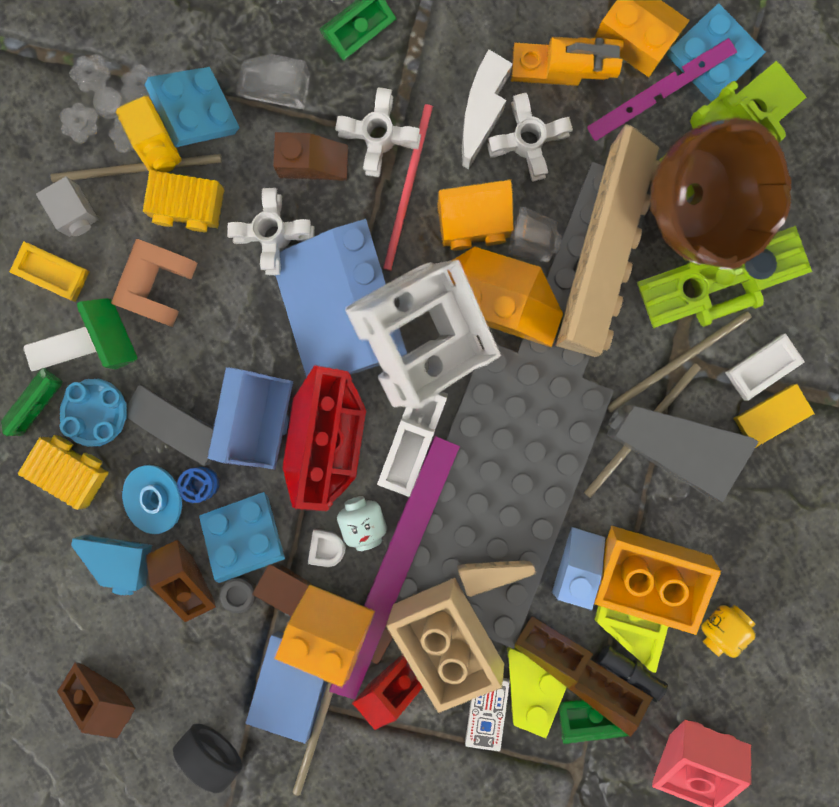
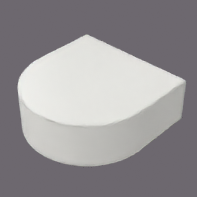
M313 529L308 564L323 567H332L338 564L346 550L343 538L332 531Z

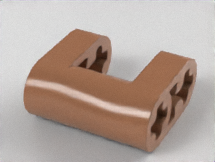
M136 239L111 304L173 327L179 311L148 299L159 268L192 279L198 263L174 252Z

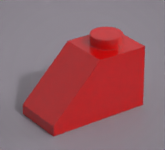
M402 654L376 676L352 704L372 728L376 730L397 720L423 687Z

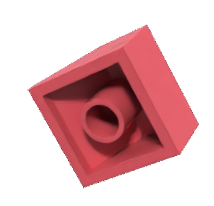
M684 720L668 738L653 778L652 787L703 807H724L751 785V745L737 740L732 735L721 734L708 729L698 722Z

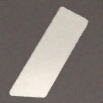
M86 327L24 346L31 371L96 352Z

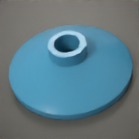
M155 465L138 467L127 476L123 486L122 499L124 509L132 523L140 530L150 534H160L170 530L177 523L182 510V498L174 478L166 470Z

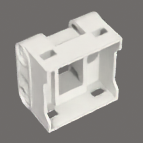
M459 260L421 265L345 308L359 339H368L384 371L378 378L393 407L420 408L433 400L438 392L476 368L485 366L501 356ZM447 270L450 271L456 285H453ZM396 297H399L400 306L398 310L394 305V299ZM429 311L439 335L443 336L426 342L401 358L390 332ZM476 335H479V338L483 344L484 349H482ZM426 360H428L429 362V370L427 373L425 371Z

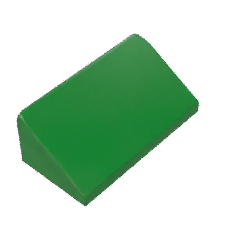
M356 0L322 26L319 31L344 61L397 18L386 0Z
M103 298L77 303L79 313L103 367L116 370L137 360V354L116 306L111 304L112 299Z
M42 368L2 419V433L6 436L24 435L62 386L63 381L47 369Z
M584 700L561 702L559 705L561 734L564 744L629 736Z

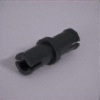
M611 645L605 646L597 658V664L602 665L624 681L653 698L654 702L657 703L666 694L668 684L665 681L660 680L645 670L641 662L636 659L630 660L612 648Z

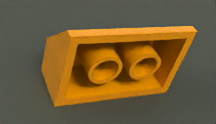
M611 525L605 542L602 578L594 604L697 635L721 570L712 555Z

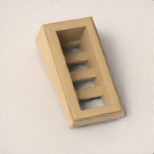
M525 560L461 564L457 566L466 594L469 597L536 573L533 564Z

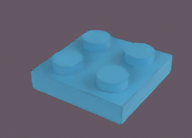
M719 3L674 44L666 54L684 73L682 66L727 38L731 40L737 53L692 80L693 84L711 102L719 96L720 91L731 81L736 82L766 53ZM704 61L699 62V67L702 68L705 66Z
M210 67L148 77L145 87L175 147L234 135L240 128Z
M265 492L199 515L213 577L218 583L285 559L269 498Z

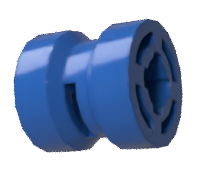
M207 467L190 468L184 471L179 476L177 482L180 497L190 503H200L212 498L219 488L217 474Z

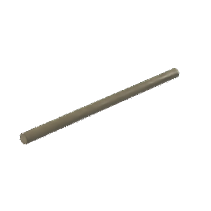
M221 154L181 158V163L176 165L175 168L222 163ZM144 163L54 173L51 174L52 182H57L65 176L71 180L146 172L148 169Z
M748 311L744 312L609 403L607 411L609 413L613 412L752 318L751 314Z
M694 363L654 411L664 413L700 371L701 367ZM623 446L584 491V494L591 498L629 454L631 449Z
M327 682L293 788V794L297 796L301 795L333 693L329 692L332 684L330 682Z

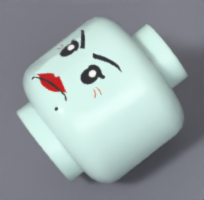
M364 496L347 500L344 503L345 508L337 516V522L344 542L350 547H355L357 551L369 550L381 544L382 537L387 531V525L380 505L376 501H365Z

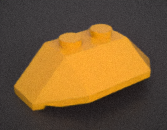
M475 246L453 259L459 260L488 327L548 347L553 346L563 312L541 267ZM447 270L453 285H456L450 271Z

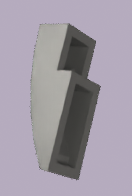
M139 384L127 404V418L203 466L210 465L212 460L208 459L214 427L202 421L197 415Z

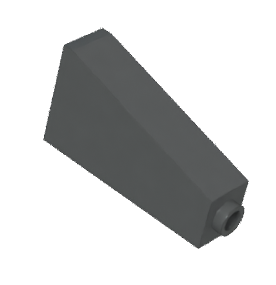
M624 405L622 409L618 408L613 413L608 423V426L611 428L607 433L614 440L705 496L721 502L726 498L759 442L748 436Z

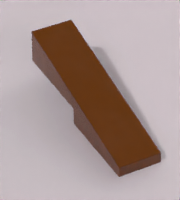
M273 563L266 568L252 595L292 617L311 583L283 565ZM386 626L371 660L377 665L381 662L394 639Z
M532 616L514 647L631 737L639 727L653 698L590 660L593 653Z

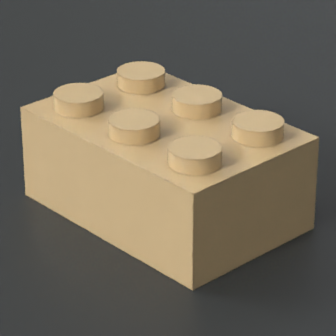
M455 578L393 604L386 626L438 713L502 688L504 662Z

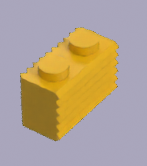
M143 96L117 108L116 114L125 129L124 131L130 140V144L148 171L170 172L176 165L181 163L182 159L149 96Z
M149 170L142 212L152 218V223L173 227L174 222L186 223V228L189 230L207 232V227L218 228L224 188L216 180Z
M54 435L52 438L39 437L19 470L18 475L36 484L37 487L54 495L55 498L60 499L74 509L87 508L108 476L109 472L100 467L103 462L88 453H83L82 456L71 450L73 444L61 436Z

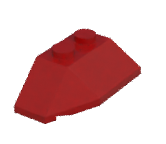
M314 365L293 398L282 467L292 508L328 511L333 502L343 494L356 478L366 408L351 381L352 378L349 371Z

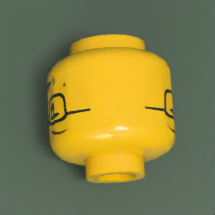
M733 604L731 607L720 605L701 625L703 633L707 636L703 643L718 657L725 653L729 657L736 658L755 639V632L752 628L756 624L736 605Z

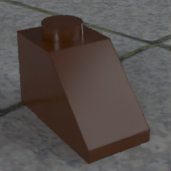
M275 132L273 167L279 178L347 180L349 147L347 144L311 133Z
M178 540L146 554L150 587L184 622L216 607L195 559Z
M77 662L74 663L57 691L81 733L117 739L136 709L121 687Z

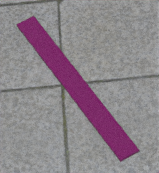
M434 436L364 604V607L374 610L375 613L351 676L343 687L332 683L329 692L356 699L389 619L393 604L397 600L460 446Z

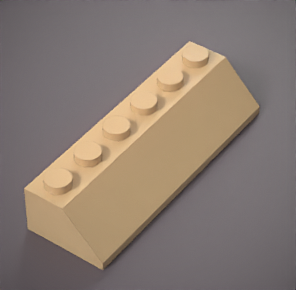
M625 125L610 147L555 344L557 347L593 357L602 355L603 350L608 351L611 345L614 331L609 329L612 316H618L622 306L623 297L618 294L622 282L627 283L632 270V262H628L631 248L636 249L640 241L642 229L637 228L640 215L645 216L649 208L650 194H647L650 181L653 180L658 164L661 162L656 160L659 147L632 126Z

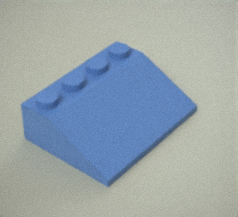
M366 219L333 228L280 251L281 272L280 275H276L306 377L314 365L349 371L350 374L380 366L368 339H359L345 311V308L386 285ZM397 328L390 332V335L402 358L407 355L400 329Z

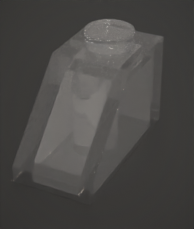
M273 54L243 60L236 95L304 109L310 80L306 62Z
M520 207L513 221L514 231L510 238L508 256L548 262L552 258L553 253L558 254L560 250L562 233L556 232L558 221L531 209Z

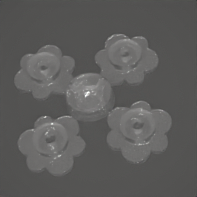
M94 54L89 58L80 56L77 60L78 65L70 70V77L78 83L81 91L88 92L91 89L93 92H96L93 97L95 109L85 108L81 103H75L72 109H63L60 113V120L64 123L61 127L62 133L66 136H71L77 143H84L88 140L89 135H95L98 132V127L95 123L98 121L99 115L107 119L115 118V128L110 130L109 137L115 141L114 146L116 150L123 154L128 153L130 150L136 152L130 144V140L121 125L122 123L116 114V110L118 107L125 105L124 98L132 101L143 96H149L150 100H152L145 87V83L148 77L157 75L154 72H148L143 65H136L132 68L131 73H125L122 76V81L125 85H123L120 93L113 88L106 87L105 80L110 78L111 72L105 67L106 63L102 56Z

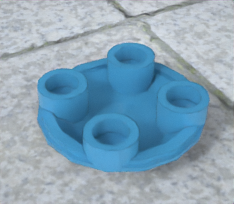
M85 379L81 382L70 384L66 388L60 406L61 433L66 437H70L74 442L87 447L102 446L114 440L122 431L127 419V404L121 391L112 383L101 379Z

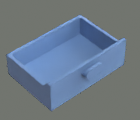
M226 367L208 459L227 464L275 470L282 435H285L289 422L287 410L293 381Z
M277 631L270 637L246 724L305 744L310 738L327 681L274 659L284 633Z

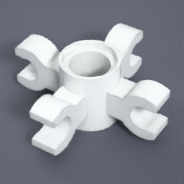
M377 88L374 112L366 115L363 121L346 116L337 117L335 130L339 131L338 137L365 140L368 148L363 170H366L365 174L368 176H380L382 155L389 151L394 144L406 148L419 149L421 139L419 128L392 125V121L389 118L393 104L392 89ZM377 127H383L387 129V132L381 138H373L370 136L372 130Z
M527 93L513 96L511 107L517 122L516 130L514 133L488 138L489 143H487L490 158L515 151L519 156L527 159L532 182L545 179L548 169L541 148L545 142L570 137L569 132L573 131L570 118L565 117L544 124L539 118L532 117ZM532 132L536 135L538 141L533 144L526 143L521 138V134Z
M263 188V212L256 215L250 224L242 222L228 223L227 237L233 238L234 244L259 241L262 244L261 270H265L266 275H280V251L288 246L290 240L305 241L314 237L315 227L311 226V221L307 219L283 222L280 218L282 209L281 194L277 195V188ZM278 227L277 232L273 236L265 237L269 228Z

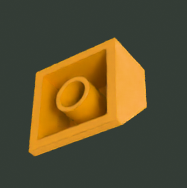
M617 0L601 21L594 38L623 40V49L620 50V57L647 77H650L690 20L662 0Z
M511 180L439 190L437 208L443 247L451 246V250L454 251L471 248V243L485 241L487 246L505 243L506 238L511 237L514 231Z
M310 584L287 624L274 659L343 687L351 676L375 611Z

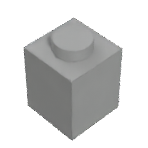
M66 176L36 193L56 230L69 237L86 233L90 230L91 224L99 220L79 185Z

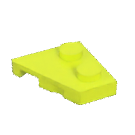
M598 606L594 620L644 664L646 668L656 673L668 626Z
M508 647L507 656L513 724L533 734L547 738L567 687L517 648Z

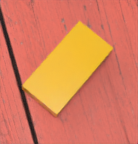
M23 241L9 272L76 302L90 271Z
M792 384L736 416L734 420L744 436L759 441L756 446L758 447L810 417L814 412L798 384Z

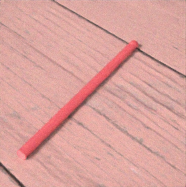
M429 104L424 105L419 125V134H421L419 149H413L383 267L387 271L392 270L433 108Z

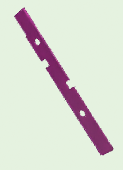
M727 38L682 66L684 73L677 76L674 71L589 125L587 129L594 141L599 140L656 104L657 102L654 97L661 94L663 98L669 96L737 53L733 43ZM700 61L705 62V66L702 68L699 67ZM628 107H632L633 111L631 113H627L626 109Z

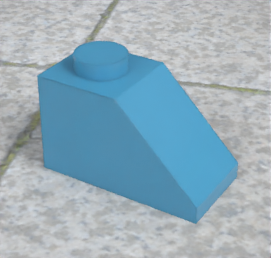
M82 535L72 539L71 546L100 586L112 588V593L119 595H133L134 591L146 586L148 575L146 554L151 553L152 545L91 535Z

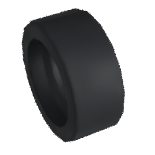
M201 723L193 724L173 747V756L183 773L197 786L215 794L223 792L243 767L241 758L231 743L219 732Z

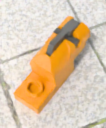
M551 37L549 45L514 43L511 81L578 86L582 78L600 80L610 77L618 78L622 68L620 50L623 49V40Z

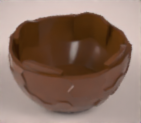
M735 117L702 124L678 139L658 164L650 192L651 211L653 216L655 215L658 228L662 232V237L666 243L679 255L695 264L720 267V269L740 268L744 263L762 253L786 221L791 205V176L789 175L785 156L779 141L762 124L753 120ZM689 185H692V187L694 188V197L692 201L688 203L686 199V190L689 187Z

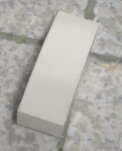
M491 50L487 51L477 71L465 112L462 161L463 166L467 169L470 168L503 114L507 101L498 96L510 76L513 63Z
M438 392L433 400L420 408L406 407L377 485L408 497L410 496L445 405L447 393Z

